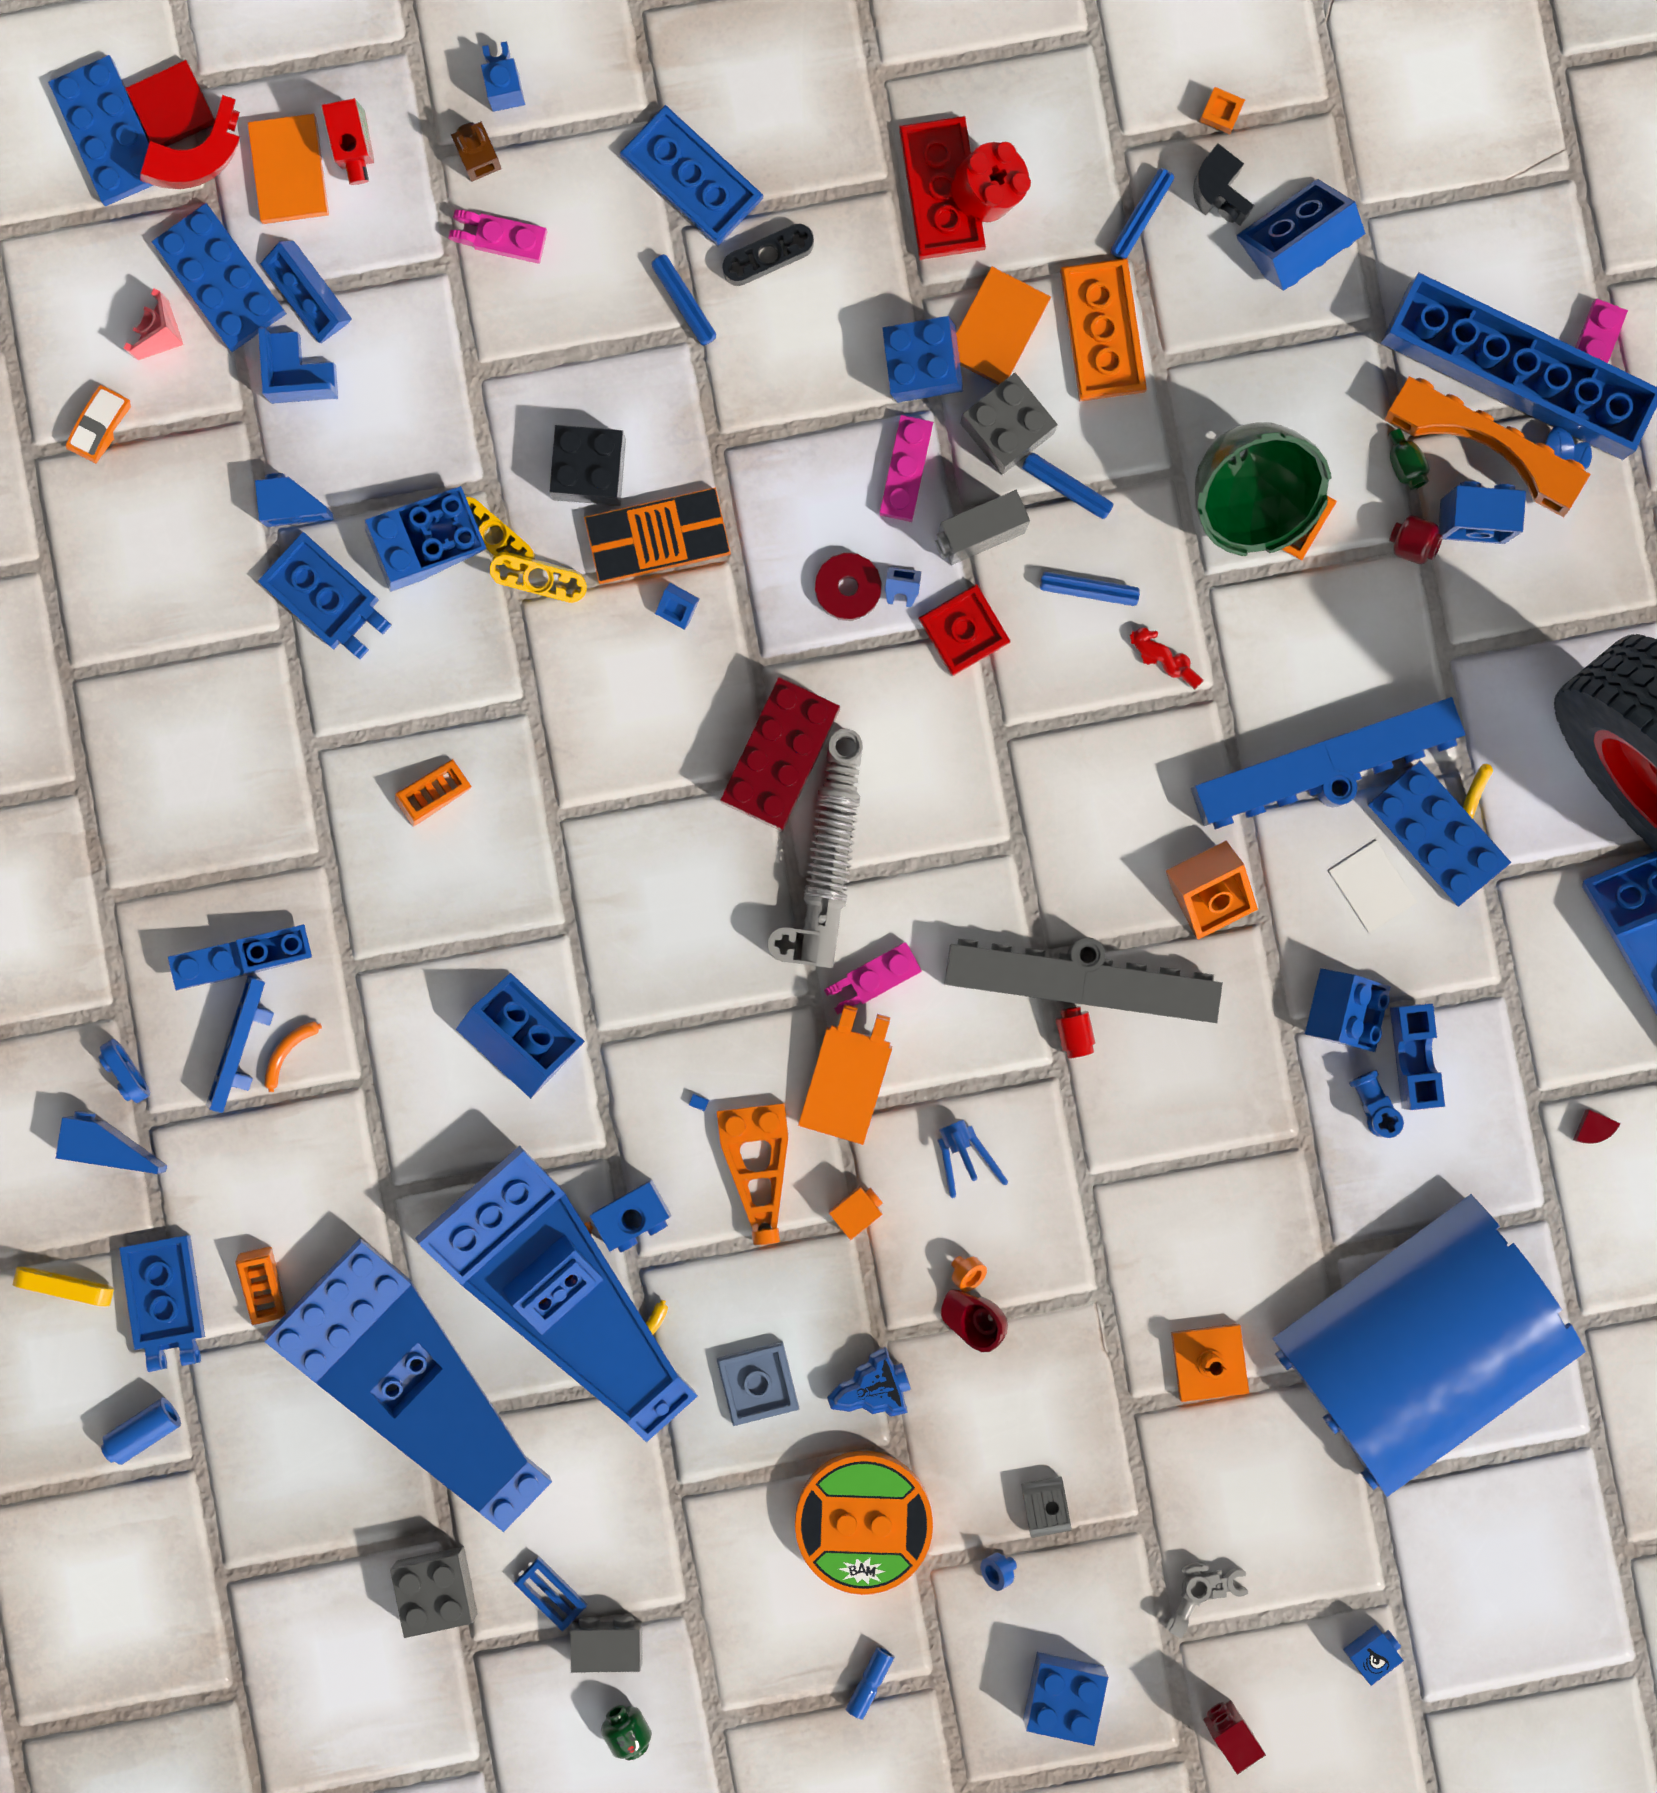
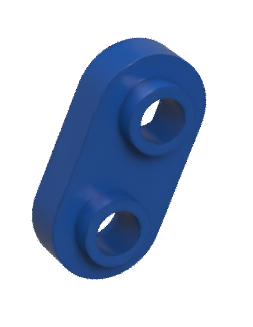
M111 1039L100 1046L101 1054L98 1056L99 1061L109 1073L113 1072L119 1081L117 1088L126 1101L132 1099L135 1103H139L149 1097L150 1090L121 1044L115 1039Z

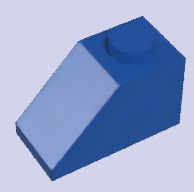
M271 473L265 475L264 480H255L259 521L266 527L334 520L333 513L323 503L290 477H285V474Z

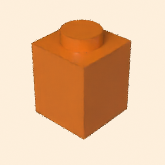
M860 1185L830 1209L829 1214L847 1237L852 1240L883 1215L879 1209L883 1202L871 1187L865 1191Z

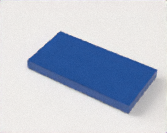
M666 105L620 152L622 159L717 246L726 239L763 199V194Z

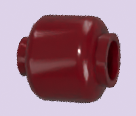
M1410 515L1402 524L1396 522L1389 541L1394 543L1393 551L1397 557L1422 565L1428 559L1432 561L1435 559L1441 546L1443 535L1439 534V527L1436 523Z

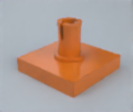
M1240 1324L1171 1332L1179 1399L1181 1402L1249 1394Z

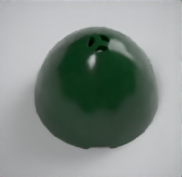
M1257 422L1237 426L1225 432L1213 442L1197 469L1195 504L1203 530L1216 546L1229 553L1247 556L1250 552H1277L1304 536L1318 521L1328 503L1327 490L1329 479H1331V472L1327 460L1317 446L1292 429L1272 422ZM1245 450V453L1240 457V453Z

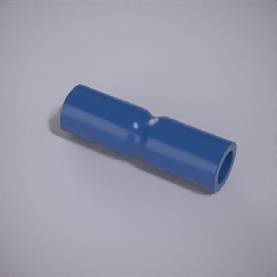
M881 1647L876 1648L863 1673V1679L858 1683L845 1709L850 1715L861 1720L864 1719L877 1694V1688L882 1684L895 1658L889 1651Z

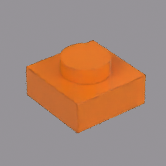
M1214 87L1199 122L1231 134L1245 99Z

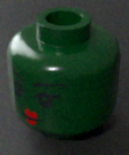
M619 1705L612 1708L606 1714V1719L601 1727V1735L616 1758L628 1761L634 1760L642 1756L649 1747L652 1732L637 1707Z

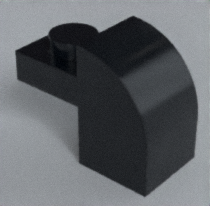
M1219 143L1205 158L1197 173L1193 185L1194 199L1198 208L1205 216L1215 206L1218 208V213L1222 218L1231 223L1236 222L1241 226L1249 216L1254 205L1230 187V185L1239 175L1244 163Z

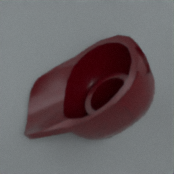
M951 1289L946 1294L941 1307L942 1320L966 1344L980 1352H991L1002 1343L1007 1334L1008 1321L998 1305L987 1298H976L957 1289Z

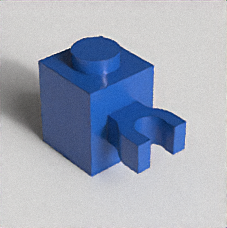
M507 41L500 42L502 53L498 57L491 55L488 45L482 46L487 64H482L481 68L487 97L493 112L525 105L519 72L514 58L510 59Z

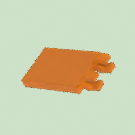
M844 1004L838 1027L831 1025V1028L827 1027L798 1126L864 1145L893 1046H890L891 1042L884 1041L891 1017L877 1013L871 1036L851 1031L858 1008Z

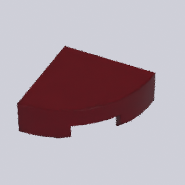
M1586 1109L1573 1141L1586 1144L1602 1142L1611 1137L1621 1123Z

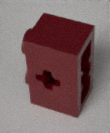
M1231 1700L1226 1704L1224 1702L1218 1703L1207 1712L1208 1716L1203 1721L1237 1775L1266 1756L1255 1735Z

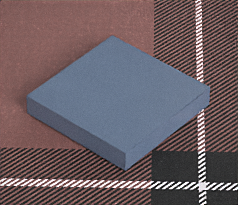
M783 1341L717 1358L733 1426L799 1410Z

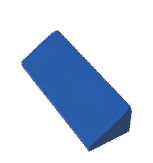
M279 241L260 263L319 343L326 341L352 320L351 316L294 241Z

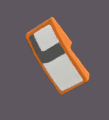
M100 385L78 418L66 443V449L96 464L114 440L113 431L131 408L130 400Z

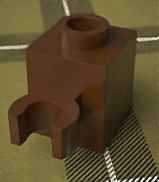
M482 121L476 124L474 122L463 124L456 130L457 132L451 134L471 182L502 169Z

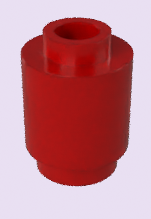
M1080 1006L1061 1010V1016L1055 1020L1062 1051H1066L1068 1058H1077L1094 1053L1093 1045L1096 1042L1089 1012H1081Z

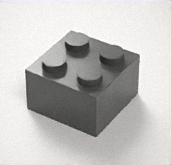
M1016 372L964 412L960 422L1001 475L1050 438L1058 426Z
M464 1546L397 1560L390 1569L404 1638L473 1623L478 1613Z

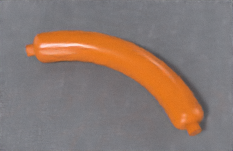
M314 1021L306 1023L291 1031L277 1045L269 1059L265 1073L264 1085L268 1088V1092H274V1088L278 1086L279 1072L288 1053L302 1040L316 1035L319 1029H322L321 1023L317 1024Z

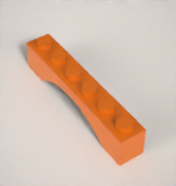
M1410 376L1408 377L1385 418L1386 422L1412 436L1451 434L1470 438L1488 446L1503 456L1517 470L1527 485L1534 502L1563 518L1571 509L1591 475L1585 471V467L1581 463L1572 459L1564 460L1554 454L1555 452L1551 447L1543 443L1534 444L1525 439L1524 434L1518 429L1510 426L1505 428L1495 423L1494 418L1490 414L1481 410L1475 412L1464 406V402L1460 398L1452 394L1443 395L1434 390V386L1430 382L1422 378L1414 379Z

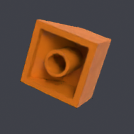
M1227 841L1166 870L1173 894L1197 940L1258 910L1245 865Z

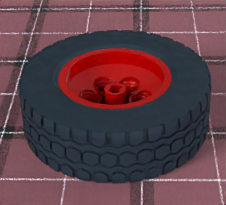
M1631 634L1616 641L1564 684L1555 695L1554 710L1563 736H1565V741L1570 750L1573 751L1580 766L1585 770L1586 775L1596 785L1598 791L1612 805L1619 816L1627 822L1629 827L1657 852V639L1640 634Z

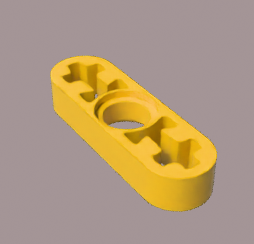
M466 497L470 509L475 506L476 508L473 512L483 522L479 527V531L487 550L493 556L505 549L510 539L513 538L515 541L510 543L512 548L519 553L526 550L527 552L524 556L535 559L534 551L523 539L479 501L472 497ZM485 516H488V517L490 518V519L484 521ZM496 526L503 530V539L498 544L492 545L485 541V532L490 527ZM504 560L503 563L512 572L517 574H523L527 566L521 563L520 570H516L510 567V561Z
M509 552L496 554L490 562V575L498 584L569 603L578 602L586 594V580L576 570ZM504 560H508L512 569L520 570V564H526L527 566L523 571V582H518L519 575L513 572H508L506 577L500 576V570L495 568L496 565H502ZM541 568L547 572L548 581L543 586H534L529 582L528 575L533 569ZM553 573H560L558 581L568 583L570 578H575L576 584L581 587L580 590L576 589L573 590L572 594H567L566 587L556 584V591L550 590L554 582Z
M16 1267L12 1283L13 1286L21 1289L97 1306H110L114 1288L106 1284L30 1267Z

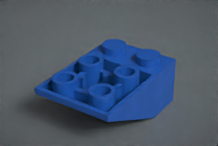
M461 486L365 520V532L390 592L423 581L487 549Z

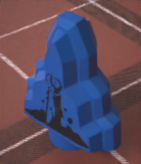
M883 1347L869 1354L868 1362L856 1367L853 1378L840 1383L827 1396L830 1408L833 1410L851 1412L864 1408L871 1414L886 1412L892 1417L908 1413L903 1392L911 1390L903 1363L893 1365L886 1347Z

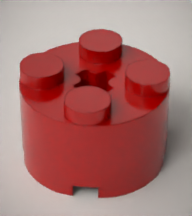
M1006 141L1002 143L989 142L977 147L958 165L955 170L951 190L955 203L967 216L973 215L979 218L981 222H993L1002 218L1024 198L1031 187V180L1027 166L1022 157L1016 152L1014 145Z

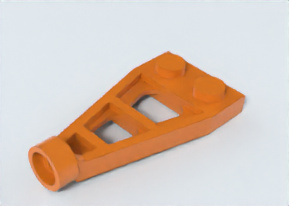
M785 1103L717 1111L721 1148L753 1230L751 1231L753 1245L780 1242L777 1225L789 1138ZM765 1140L770 1143L772 1149L769 1166L765 1170L758 1172L748 1170L740 1153L741 1146L746 1142ZM768 1178L771 1181V1201L767 1205L757 1206L751 1199L748 1186L749 1181ZM762 1223L771 1225L769 1229L758 1230Z

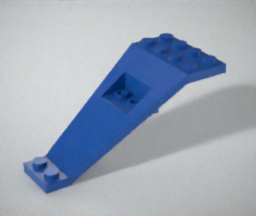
M520 1145L415 1237L418 1244L461 1286L625 1421L646 1443L698 1397L694 1389L670 1364L562 1188ZM573 1275L570 1280L565 1281L568 1276ZM544 1298H547V1300L544 1303L539 1304L540 1301H542Z

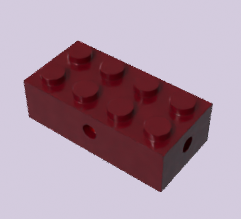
M778 677L720 799L721 803L783 832L840 712V705Z

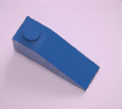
M75 1111L74 1116L62 1118L55 1159L153 1174L166 1172L167 1165L108 1122L95 1120V1113Z

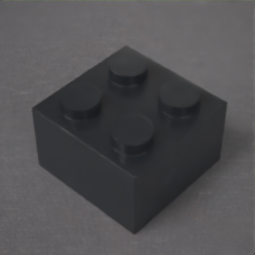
M555 425L549 490L554 501L621 506L626 446L623 430Z

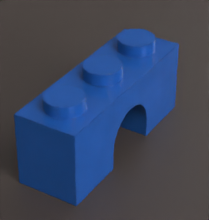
M1433 1004L1390 1007L1401 1109L1419 1110L1445 1107L1442 1074L1436 1070L1432 1054V1042L1434 1038H1437Z

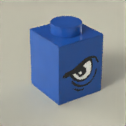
M1376 1625L1343 1649L1370 1686L1404 1661L1397 1652L1401 1645L1389 1630L1383 1633Z

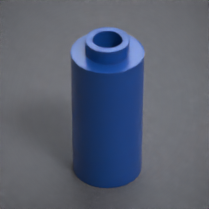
M162 1397L104 1435L103 1445H101L102 1453L109 1462L123 1465L181 1426L180 1417L173 1405L166 1398Z

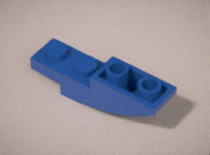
M303 924L238 939L230 943L169 956L168 961L175 990L178 991L312 958L305 925Z

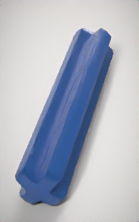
M1160 168L1114 242L1111 248L1113 256L1118 259L1128 257L1174 180V175L1164 168Z
M663 254L655 258L651 262L653 270L700 344L705 346L716 339V332L667 255Z
M1030 453L1024 461L1022 468L1099 518L1105 519L1112 510L1114 504L1110 500L1037 454Z
M1043 572L1040 580V589L1042 591L1129 606H1136L1140 596V589L1138 587L1051 572Z

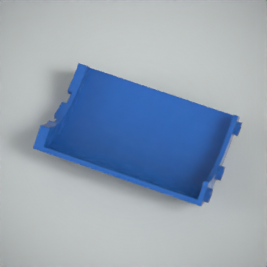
M1472 1194L1272 1338L1279 1349L1275 1353L1277 1359L1286 1370L1293 1368L1327 1413L1322 1417L1334 1434L1340 1431L1365 1469L1361 1472L1364 1480L1372 1490L1379 1487L1386 1497L1586 1352L1573 1326L1569 1322L1564 1325L1558 1314L1562 1311V1308L1543 1280L1514 1243L1507 1246L1508 1242L1497 1230L1500 1228V1225Z

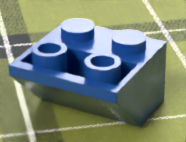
M1320 968L1305 1035L1376 1052L1377 1043L1382 1036L1381 1026L1385 1010L1390 1002L1389 993L1391 986L1354 974Z

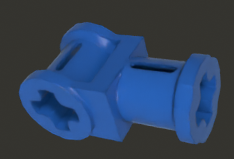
M1373 1070L1350 1081V1086L1355 1087L1363 1103L1362 1108L1368 1118L1367 1125L1371 1133L1377 1137L1393 1138L1400 1134L1404 1126L1403 1116L1394 1108L1389 1096H1385L1377 1079L1378 1071ZM1381 1115L1392 1118V1121L1388 1124L1389 1130L1379 1128L1378 1124L1383 1121Z

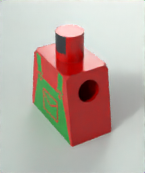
M355 98L323 104L322 110L335 162L341 169H346L349 185L369 182L366 165L374 163V156L365 110ZM356 143V147L352 151H347L350 145Z

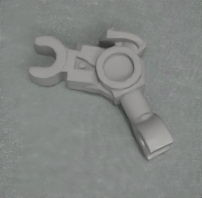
M1201 1562L1190 1563L1182 1567L1181 1571L1186 1576L1182 1583L1181 1596L1183 1600L1177 1612H1174L1169 1618L1165 1628L1182 1639L1189 1624V1617L1196 1605L1200 1607L1201 1603L1207 1600L1226 1598L1227 1592H1231L1238 1597L1247 1595L1248 1590L1245 1587L1235 1588L1233 1585L1235 1578L1246 1576V1572L1243 1569L1233 1568L1226 1575H1223L1222 1570L1212 1571L1208 1574L1200 1573V1571L1205 1572L1209 1569V1566Z

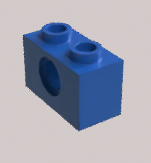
M653 1180L646 1182L590 1215L609 1252L618 1248L620 1253L636 1245L638 1241L635 1237L648 1231L649 1235L652 1236L666 1228L668 1225L665 1220L671 1217V1213ZM629 1209L637 1210L642 1217L641 1225L638 1227L626 1225L623 1219L625 1211Z

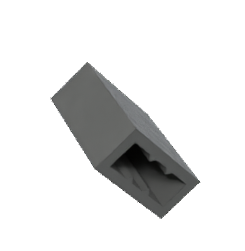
M1017 489L942 521L937 534V540H935L941 558L945 559L948 557L950 564L954 565L1025 534L1030 518Z

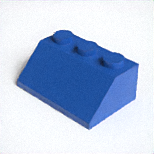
M1316 179L1236 236L1265 279L1284 291L1295 285L1314 269L1324 265L1327 260L1337 253L1350 247L1366 233L1356 202L1323 181Z
M509 973L468 1011L456 1028L465 1039L530 1099L585 1042L512 973Z

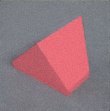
M155 288L151 293L158 301L155 309L152 310L144 307L141 323L136 328H133V331L141 334L138 342L134 345L126 342L124 349L138 360L184 345L169 300Z

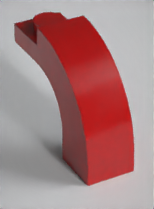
M222 95L211 134L201 145L195 148L176 150L150 141L140 181L162 188L186 189L202 185L219 175L232 160L239 144L240 136L227 132L228 130L235 131L240 112L234 110L236 99Z

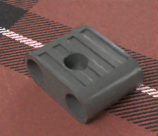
M1062 1476L1021 1484L1031 1538L1072 1531Z

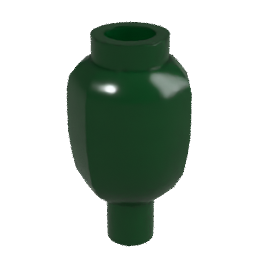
M1401 429L1390 432L1388 436L1393 444L1390 451V461L1398 480L1403 484H1407L1410 490L1418 489L1429 482L1427 475L1430 467L1419 446L1412 441L1406 440Z

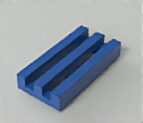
M539 1556L514 1582L562 1632L588 1605ZM538 1569L576 1608L573 1609L535 1571ZM528 1578L568 1615L565 1619L526 1582Z

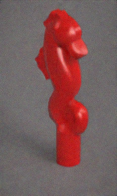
M1144 627L1132 631L1130 635L1131 644H1134L1139 652L1142 653L1141 657L1144 664L1149 665L1157 664V661L1162 662L1164 671L1172 678L1181 677L1194 690L1204 681L1190 668L1191 661L1186 654L1178 653L1172 656L1167 646L1150 640L1158 636V631H1149Z

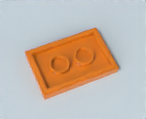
M315 114L248 122L258 207L262 224L328 216L329 209Z
M991 266L956 333L960 366L997 385L1011 376L1051 296Z

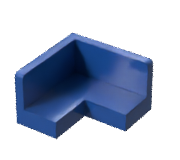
M266 327L258 328L262 393L271 404L338 399L337 372L334 362L302 365L301 337L298 332L271 334Z

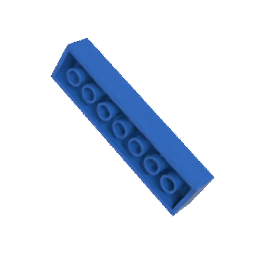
M1420 272L1409 283L1381 341V344L1546 424L1563 428L1571 436L1584 442H1589L1590 445L1621 460H1624L1637 450L1657 408L1656 386Z

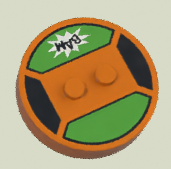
M853 1451L828 1460L807 1480L800 1493L796 1507L795 1532L799 1550L805 1562L822 1581L843 1592L868 1595L881 1593L897 1587L911 1577L919 1568L931 1544L933 1517L924 1486L914 1472L905 1464L884 1453Z

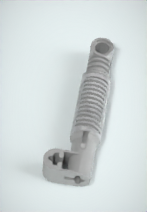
M841 729L835 732L829 741L827 762L831 764L826 766L825 770L829 771V774H825L824 777L828 782H825L823 787L818 790V802L816 803L818 806L827 808V811L815 810L816 813L820 814L819 818H814L815 821H818V825L813 826L817 828V833H812L813 836H816V840L811 841L815 844V848H810L811 851H814V855L809 856V858L813 859V863H808L812 867V870L807 871L808 874H811V878L806 879L810 882V885H806L804 890V901L807 904L804 930L779 928L768 939L770 954L776 960L827 968H833L840 913L841 909L846 906V898L848 897L843 891L849 889L847 886H844V883L850 882L845 876L851 874L846 868L852 867L851 864L847 863V861L853 859L848 853L854 851L849 846L855 844L854 841L850 840L856 836L851 831L857 829L855 825H852L858 821L853 815L859 814L857 810L852 808L860 806V795L857 792V787L853 786V784L858 783V778H855V775H859L860 770L856 769V767H859L861 764L863 745L860 736L850 729ZM844 738L852 740L855 744V751L849 756L840 755L836 750V744L839 740ZM797 933L804 934L801 960H793L795 949H788L786 955L780 954V948L775 947L776 940H782L783 935H788L789 941L796 943Z

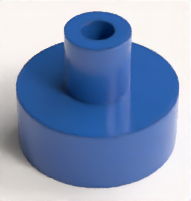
M993 1553L982 1560L980 1565L982 1576L993 1590L1001 1591L1013 1583L1014 1570L1017 1568V1564L1012 1557L1006 1558L1000 1553Z

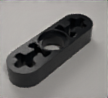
M793 224L731 252L725 257L722 264L724 278L731 285L742 286L808 256L814 246V236L811 229L804 224ZM798 234L800 238H807L804 240L803 248L793 244L787 247L789 255L783 256V248L778 241L783 240L784 246H787L793 242V235ZM764 247H773L778 252V257L772 263H764L758 256L760 250ZM753 254L754 263L758 269L753 270V265L749 264L743 268L744 274L738 276L736 272H729L732 270L733 262H738L740 266L750 262L748 255Z

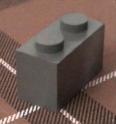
M619 1616L613 1618V1622H600L598 1617H582L579 1619V1622H574L570 1630L571 1673L640 1672L642 1666V1621H634V1618L630 1616Z

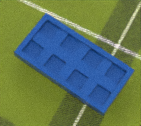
M110 55L48 82L98 196L105 207L154 186L140 181L150 141L126 91L115 62Z
M207 203L151 241L231 352H234L258 335V328H268L287 314Z
M1421 760L1367 804L1458 907L1512 863Z

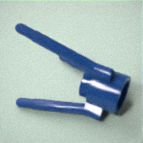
M963 1119L939 1129L942 1138L937 1141L942 1150L946 1180L951 1198L956 1197L949 1148L952 1154L959 1151L971 1180H977L974 1166L966 1148L971 1146L969 1139L1003 1185L1008 1184V1180L977 1138L972 1125L967 1127Z

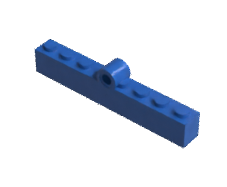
M1450 697L1201 783L1190 789L1203 826L1213 824L1215 830L1233 824V816L1245 813L1246 818L1265 813L1264 806L1277 801L1278 807L1298 801L1296 795L1305 791H1309L1310 796L1317 795L1319 800L1328 807H1339L1349 803L1356 796V781L1362 779L1360 772L1372 768L1374 774L1392 769L1394 768L1392 761L1403 757L1406 763L1426 757L1424 750L1435 746L1438 752L1458 746L1456 739L1466 734L1454 700ZM1333 782L1340 784L1342 787L1341 796H1336L1332 792Z

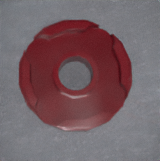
M842 553L832 556L821 566L816 575L815 594L819 604L828 615L838 620L854 621L866 616L875 609L881 597L882 581L878 569L869 559L859 554ZM850 578L856 581L858 590L854 595L845 596L839 591L838 585L843 579Z

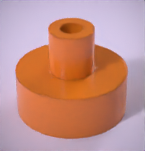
M958 1256L951 1264L955 1269L952 1274V1281L962 1292H969L981 1284L987 1274L986 1266L974 1256L965 1260Z

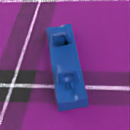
M247 976L206 1102L209 1110L220 1113L224 1112L231 1087L246 1091L250 1089L253 1078L250 1075L237 1072V1068L252 1022L270 1026L274 1015L271 1010L258 1007L265 982L260 978Z

